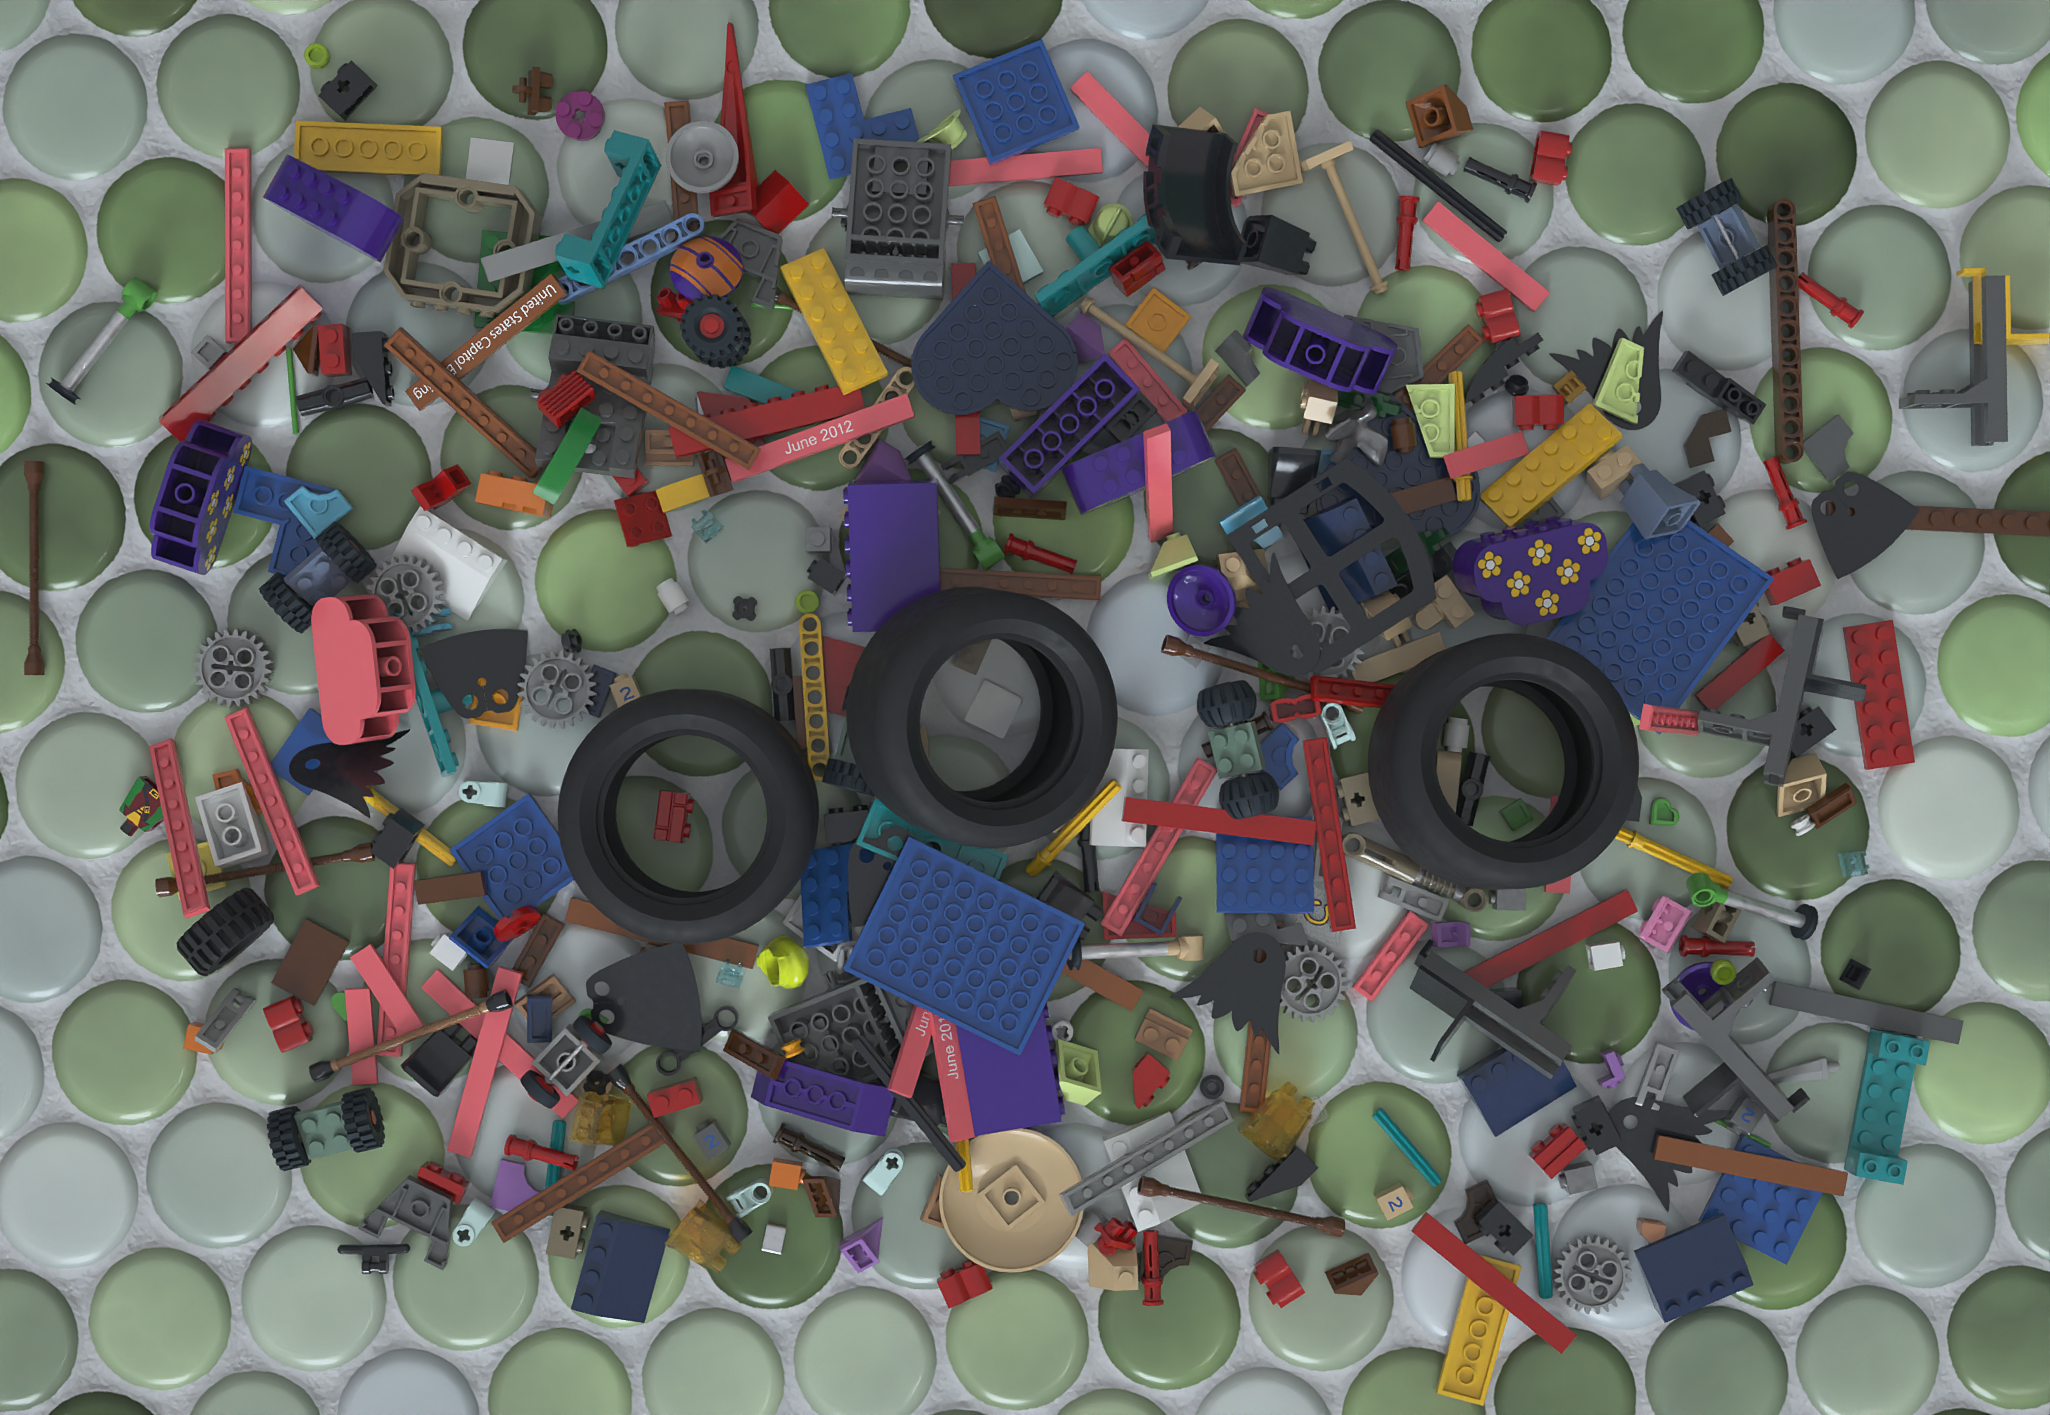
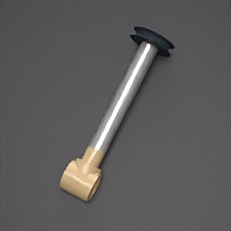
M1180 935L1175 941L1081 945L1080 938L1078 937L1067 960V965L1070 971L1073 970V967L1078 971L1083 959L1176 955L1178 959L1183 961L1204 960V935Z

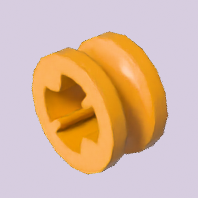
M800 1038L780 1047L781 1050L785 1051L784 1056L786 1059L805 1050L804 1047L800 1046Z

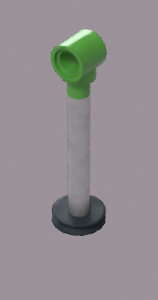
M138 277L131 279L122 291L121 299L124 301L61 383L50 377L52 379L51 383L46 384L60 397L76 405L75 401L80 398L73 393L75 388L136 311H145L153 304L157 297V292Z
M931 440L914 449L904 459L908 460V465L917 460L929 479H937L938 493L974 544L972 552L985 571H987L1006 557L993 538L990 536L986 538L929 452L936 447L932 445Z
M1701 872L1691 875L1686 881L1691 900L1698 907H1705L1718 902L1790 925L1792 936L1801 940L1809 939L1816 930L1818 911L1814 906L1802 904L1795 911H1791L1721 889L1719 884L1711 881L1708 874Z

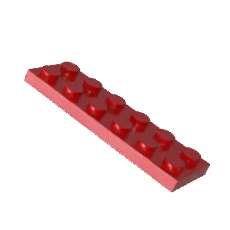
M1893 620L1843 627L1851 682L1867 685L1865 701H1854L1864 769L1870 770L1915 763Z

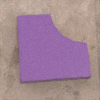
M501 1159L490 1207L510 1211L541 1192L529 1183L525 1173V1163Z

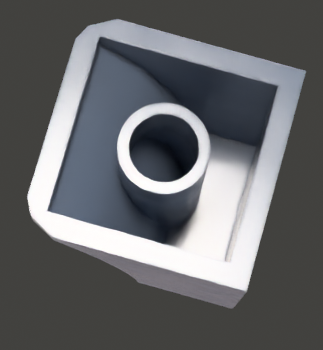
M1644 464L1634 465L1630 470V474L1635 480H1625L1619 487V490L1624 495L1620 503L1645 539L1674 534L1682 530L1701 504L1697 497L1672 484L1657 470L1649 471Z

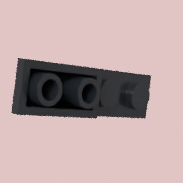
M1539 332L1520 345L1516 343L1514 338H1511L1495 350L1472 377L1464 393L1465 404L1469 401L1475 404L1485 397L1484 391L1490 387L1494 391L1505 384L1503 379L1508 376V373L1504 366L1508 370L1520 362L1518 357L1526 353L1529 356L1540 349L1538 344L1543 341V338Z
M1684 351L1672 372L1687 382L1686 385L1751 425H1754L1766 406L1764 402L1731 378H1725L1690 351Z

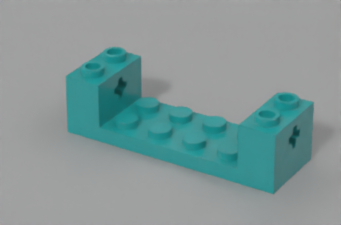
M616 130L607 139L604 151L617 176L621 177L617 187H614L611 200L602 212L598 227L592 233V240L589 241L564 234L561 242L557 244L555 249V256L569 279L604 289L662 166L649 139Z
M1870 1028L1844 1170L1858 1177L1904 1185L1908 1161L1898 1155L1915 1065L1926 1066L1930 1041L1915 1036Z

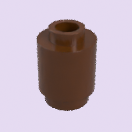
M1411 417L1392 420L1393 426L1390 429L1393 450H1399V454L1414 452L1413 447H1417L1418 444L1415 423H1412Z
M480 963L468 964V969L463 970L465 993H468V999L488 997L487 991H490L488 968L486 969Z

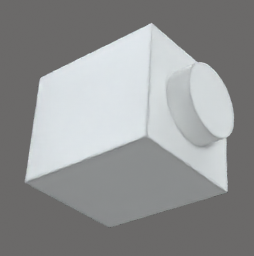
M450 932L445 933L443 936L439 934L431 944L434 948L430 954L454 971L464 961L468 953L449 939Z
M1610 940L1586 944L1590 969L1596 971L1623 966L1622 960L1625 959V950L1623 945H1620V942Z

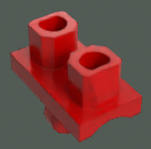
M662 288L657 295L660 305L656 312L659 316L677 317L678 321L682 323L681 315L685 313V307L688 304L691 305L693 301L684 297L679 292L678 294L673 293L670 288Z
M1112 1217L1107 1224L1098 1223L1094 1227L1097 1232L1103 1234L1098 1241V1249L1104 1255L1114 1254L1117 1248L1132 1250L1136 1246L1132 1238L1138 1231L1131 1221H1125L1122 1224L1120 1220Z

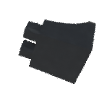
M1274 215L1249 216L1245 220L1241 235L1248 245L1241 264L1285 275L1308 274L1310 265L1308 262L1303 261L1304 253L1312 254L1317 243L1309 237V232Z
M1272 447L1269 450L1268 499H1271V506L1317 477L1321 450L1290 447ZM1310 504L1303 508L1300 514L1306 515Z
M1055 870L1036 898L1079 920H1082L1087 915L1096 922L1103 913V910L1094 903L1093 898L1057 870ZM1085 925L1079 935L1081 940H1084L1090 931Z
M460 1023L434 1032L400 1065L409 1076L435 1097H439L446 1092L474 1056L478 1040L471 1034L463 1041L458 1039L455 1035L462 1029Z
M920 1070L912 1096L937 1127L939 1125L947 1128L940 1080L938 1077ZM896 1099L892 1107L891 1116L914 1121Z

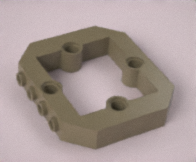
M422 173L396 193L393 211L400 214L404 221L386 252L383 271L400 296L411 302L410 306L425 308V305H433V309L448 312V308L457 309L456 312L460 314L471 315V311L480 312L479 316L494 318L495 315L503 313L531 290L534 268L500 279L498 292L466 288L454 281L436 284L415 280L419 255L427 253L432 247L431 236L423 230L428 197L456 201L459 207L470 213L482 211L485 205L511 209L507 239H502L495 244L493 254L539 240L542 217L523 190L513 185ZM474 194L473 201L467 204L468 196ZM419 235L420 241L414 246L413 240ZM458 290V297L452 300V293Z

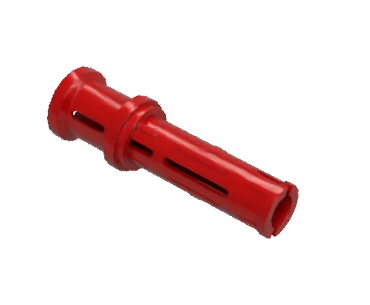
M1398 196L1400 210L1399 216L1396 217L1397 224H1399L1395 270L1410 271L1414 225L1418 222L1416 209L1417 203L1420 202V197Z
M1804 272L1798 276V288L1830 309L1829 313L1833 317L1837 316L1846 322L1850 329L1862 317L1864 311L1853 307L1847 302L1845 297L1838 298Z
M1778 456L1764 461L1763 464L1780 503L1778 510L1782 511L1787 523L1786 530L1807 523L1799 509V500L1797 498L1794 499Z
M1012 533L1009 534L1003 551L1004 554L1011 553L1022 557L1023 561L1031 559L1073 574L1077 559L1035 546L1032 540L1025 541L1014 537Z
M1682 935L1679 940V953L1682 957L1700 955L1702 958H1706L1710 954L1754 957L1755 948L1751 947L1755 946V943L1753 941H1726L1723 943L1710 940L1707 936L1688 938L1687 935Z
M514 1134L509 1135L504 1147V1154L507 1156L513 1154L523 1157L525 1161L535 1159L573 1171L577 1168L579 1162L577 1161L579 1159L578 1155L537 1145L535 1140H523L517 1138Z
M1158 1230L1143 1231L1145 1277L1142 1279V1284L1144 1285L1145 1299L1142 1300V1305L1160 1306L1164 1304V1300L1161 1299L1163 1279L1159 1276Z

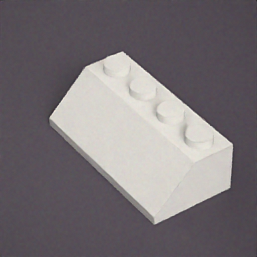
M1114 748L1105 775L1091 799L1112 779L1118 781L1122 788L1090 821L1089 845L1146 847L1147 824L1123 822L1121 820L1124 797L1147 800L1149 749Z

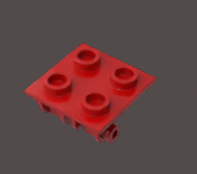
M656 491L614 500L627 547L632 548L643 543L672 537L666 513L662 511Z

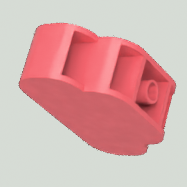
M375 594L327 597L318 600L312 610L311 626L322 724L327 737L338 745L392 737L398 728L399 714L408 712L416 698L411 640L407 626L400 618L388 616L384 602Z

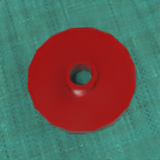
M532 905L523 906L513 910V916L507 918V916L501 918L493 930L498 941L513 940L532 929L540 919L538 910Z

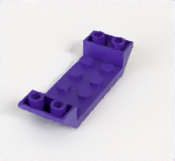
M787 1059L784 1061L777 1080L771 1079L757 1071L751 1098L771 1108L852 1132L883 1137L886 1136L895 1099L886 1085L876 1082H862Z

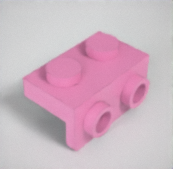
M1663 895L1661 899L1658 898L1654 902L1651 909L1653 913L1649 920H1644L1639 932H1641L1640 938L1669 954L1693 912Z

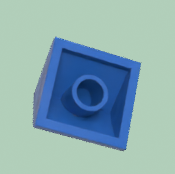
M477 907L449 936L452 942L486 969L494 965L513 941H498L493 932L498 922L480 907Z

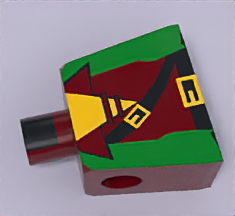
M139 776L119 809L127 817V820L121 825L120 829L128 836L132 837L138 828L144 832L152 831L164 821L157 784L147 776Z

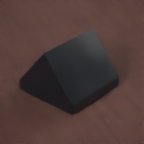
M1850 959L1839 980L1856 990H1860L1872 969Z

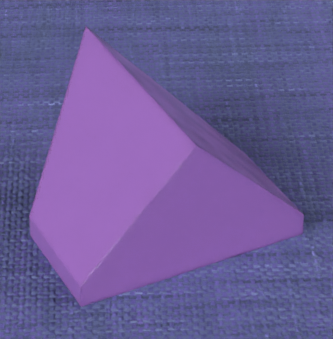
M1081 311L1066 328L1075 344L1078 362L1098 359L1105 354L1101 326Z
M878 439L855 481L910 480L912 478L900 451Z
M883 1217L840 1241V1251L857 1273L879 1263L878 1254Z

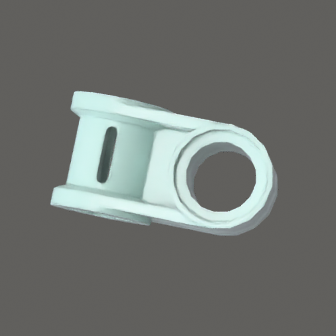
M1323 703L1320 706L1321 714H1319V717L1333 750L1337 748V745L1346 741H1355V734L1350 723L1347 721L1342 707L1337 703ZM1333 706L1337 713L1335 718L1329 720L1325 716V711L1328 707Z
M466 781L459 788V796L464 802L505 808L508 783ZM471 785H473L474 790H477V795H472V798H470V794L466 793V789H470Z
M897 1148L888 1149L868 1171L862 1181L882 1196L903 1167L905 1161L903 1152ZM896 1157L898 1159L897 1164L893 1163L890 1165L889 1160Z
M759 1178L725 1197L727 1201L731 1202L738 1218L749 1214L770 1199L774 1186H769V1179ZM756 1187H765L767 1189V1195H758L756 1192Z
M474 1198L453 1232L454 1242L459 1246L470 1245L487 1225L495 1210ZM465 1229H468V1230H469V1233H468L469 1236H467L466 1238H463V1237H462V1235H463V1232H462V1231H464Z

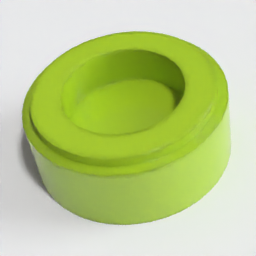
M312 43L306 47L304 58L312 68L322 69L328 65L330 53L324 45Z
M811 590L799 592L795 599L796 608L804 614L814 613L820 604L818 595Z
M1720 959L1712 964L1710 974L1716 983L1727 985L1735 979L1736 968L1729 960Z

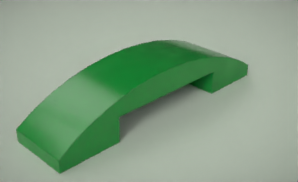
M582 407L579 409L532 493L553 505L556 503L603 419Z

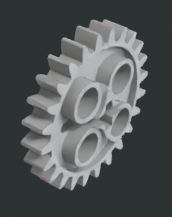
M400 555L399 560L397 557H391V564L388 561H383L384 569L375 568L378 576L369 577L374 582V585H368L366 588L372 590V594L382 599L387 608L388 616L400 618L410 633H412V629L415 633L421 632V626L429 628L428 620L431 622L437 621L433 614L442 613L437 607L438 604H445V601L439 599L440 595L446 594V591L439 590L444 581H436L440 573H431L433 565L425 566V559L417 561L416 556H410L408 559L406 555ZM412 573L417 577L415 585H412L409 580ZM390 581L394 583L395 587L392 593L387 589ZM406 591H408L409 595H407L404 599L403 594H405ZM420 596L424 599V606L421 609L417 605V600ZM397 604L401 605L402 607V613L400 616H397L395 614V607Z
M1322 606L1321 613L1312 608V616L1304 612L1311 625L1319 624L1322 626L1323 634L1319 637V642L1325 640L1328 624L1332 625L1329 638L1330 644L1335 641L1333 633L1336 629H1343L1346 633L1350 631V626L1342 613L1335 614V607L1331 608L1330 613L1326 611L1325 606ZM1296 644L1293 645L1291 648L1294 652L1292 656L1297 659L1302 658L1303 654ZM1358 648L1342 658L1340 665H1331L1317 675L1339 678V675L1342 674L1345 678H1348L1346 670L1349 669L1355 672L1356 669L1352 664L1354 662L1361 664L1362 661L1357 658V654H1364L1365 652ZM1313 670L1308 672L1307 680H1310L1311 676L1316 675Z
M224 629V636L220 632H215L216 640L207 637L209 645L200 644V648L204 652L195 653L200 662L193 663V666L199 667V671L193 673V675L201 677L196 685L205 686L201 693H211L208 700L213 701L218 697L217 705H223L226 701L227 707H233L234 702L237 707H243V700L247 704H252L251 696L260 699L261 696L258 691H268L264 683H272L267 674L274 673V670L268 669V665L273 664L274 661L267 660L266 658L271 654V651L262 650L266 643L261 642L257 644L259 636L254 635L249 639V631H244L241 635L240 629H234L232 635L230 629ZM222 648L227 651V658L224 661H221L218 657V653ZM248 650L251 653L252 658L251 661L246 664L243 661L242 656L243 653ZM213 664L253 667L255 671L214 669ZM220 672L225 676V681L222 685L216 682V676ZM243 675L249 678V685L245 688L240 684V679Z
M551 650L549 658L544 653H541V661L532 658L534 666L525 665L529 673H521L520 676L525 679V682L518 683V686L524 688V691L517 693V695L525 697V700L520 705L529 706L525 714L534 713L532 717L534 722L541 718V726H545L549 721L550 728L552 729L555 728L556 723H559V726L564 729L565 722L567 721L571 726H574V718L583 721L581 713L590 714L586 707L587 705L594 706L595 703L590 700V697L597 696V693L591 691V688L598 685L595 682H590V679L595 675L594 673H586L590 666L587 664L581 667L583 662L581 657L574 661V654L570 653L566 658L565 651L563 650L560 651L559 656H556L555 652ZM549 668L557 670V675L553 680H547L545 677V673ZM566 669V670H567V674L564 676V678H563V680H562V682H561V684H560V680H561V677H562V672H563V670ZM571 677L579 678V686L575 689H569L568 680ZM560 684L563 692L556 694L553 707L549 710L548 706L555 695L552 688L553 686L558 687ZM540 690H546L547 699L541 703L537 702L536 694ZM563 699H568L570 701L569 709L561 712L558 708L559 702Z
M1312 944L1310 950L1308 945L1302 946V951L1297 946H1293V954L1285 951L1287 957L1280 998V1007L1285 1006L1284 1014L1287 1015L1292 1011L1291 1018L1295 1020L1300 1015L1302 1022H1306L1308 1016L1311 1022H1315L1316 1015L1320 1019L1325 1020V1012L1333 1015L1331 1008L1333 1006L1340 1008L1337 1000L1346 999L1341 995V991L1348 990L1347 987L1342 985V982L1347 981L1348 978L1341 976L1346 971V968L1338 967L1342 960H1332L1335 955L1334 952L1330 951L1326 954L1327 948L1323 946L1318 951L1316 944ZM1309 959L1312 962V968L1310 971L1304 972L1302 965ZM1319 966H1322L1323 969L1317 973ZM1324 975L1330 976V983L1327 987L1321 985V979ZM1307 978L1311 979L1313 984L1311 988L1305 982ZM1291 979H1296V989L1289 991L1287 987L1288 982ZM1301 993L1299 999L1296 1000L1295 997ZM1309 994H1314L1316 998L1315 1003L1308 1006L1306 998Z
M1585 1235L1584 1242L1576 1237V1245L1573 1246L1567 1242L1569 1250L1560 1249L1563 1258L1555 1257V1260L1560 1264L1559 1266L1552 1267L1554 1272L1558 1273V1275L1552 1277L1554 1282L1559 1283L1555 1286V1289L1558 1292L1563 1291L1560 1294V1298L1562 1300L1568 1298L1566 1304L1569 1307L1575 1304V1310L1578 1312L1583 1307L1588 1315L1592 1308L1597 1315L1600 1313V1307L1609 1312L1608 1304L1611 1303L1617 1307L1615 1299L1624 1300L1625 1298L1621 1292H1629L1625 1283L1632 1282V1279L1626 1276V1274L1632 1272V1269L1625 1267V1265L1630 1261L1627 1258H1621L1625 1252L1622 1249L1616 1251L1618 1245L1615 1242L1609 1245V1239L1606 1237L1601 1242L1598 1235L1594 1236L1593 1241H1591L1588 1235ZM1584 1254H1590V1261L1586 1264H1581V1257ZM1612 1263V1270L1609 1273H1603L1604 1265ZM1576 1265L1590 1273L1595 1271L1600 1277L1612 1280V1282L1608 1284L1594 1276L1588 1277L1584 1272L1575 1270L1572 1267ZM1575 1276H1581L1580 1284L1572 1286V1279ZM1603 1285V1292L1600 1295H1594L1595 1287Z

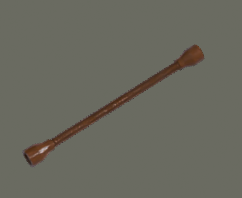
M24 461V475L30 492L29 535H31L29 536V560H31L29 561L31 563L29 564V579H31L29 580L31 582L29 583L31 585L29 586L31 588L29 589V607H31L29 608L31 610L29 611L31 613L29 614L31 616L29 617L31 619L29 620L31 622L29 623V635H31L29 636L31 638L29 639L31 641L29 644L31 645L28 647V655L24 662V675H45V663L41 655V647L38 645V492L41 490V481L44 476V462Z
M1167 634L1163 640L1161 653L1170 656L1198 658L1311 694L1309 683L1278 673L1275 674L1252 665L1249 666V664L1246 665L1226 657L1223 658V656L1220 657L1200 649L1197 650V648L1194 649L1193 646L1186 644L1175 636ZM1341 704L1348 711L1361 714L1364 709L1363 706Z
M370 842L359 844L350 850H344L342 853L339 852V854L333 853L320 857H311L310 860L314 867L339 861L372 862L375 861V855L370 853L373 848V844ZM280 862L268 864L267 866L239 869V871L233 870L215 873L214 875H205L204 880L205 884L208 885V883L214 884L286 870L283 863ZM163 877L155 880L156 892L159 898L172 896L179 892L175 877Z
M1141 1176L1138 1182L1137 1193L1142 1196L1184 1198L1194 1202L1240 1210L1241 1212L1275 1219L1278 1218L1279 1220L1307 1226L1310 1225L1328 1235L1340 1238L1345 1230V1219L1339 1217H1311L1246 1202L1223 1199L1222 1197L1173 1188L1167 1184H1162L1155 1178Z

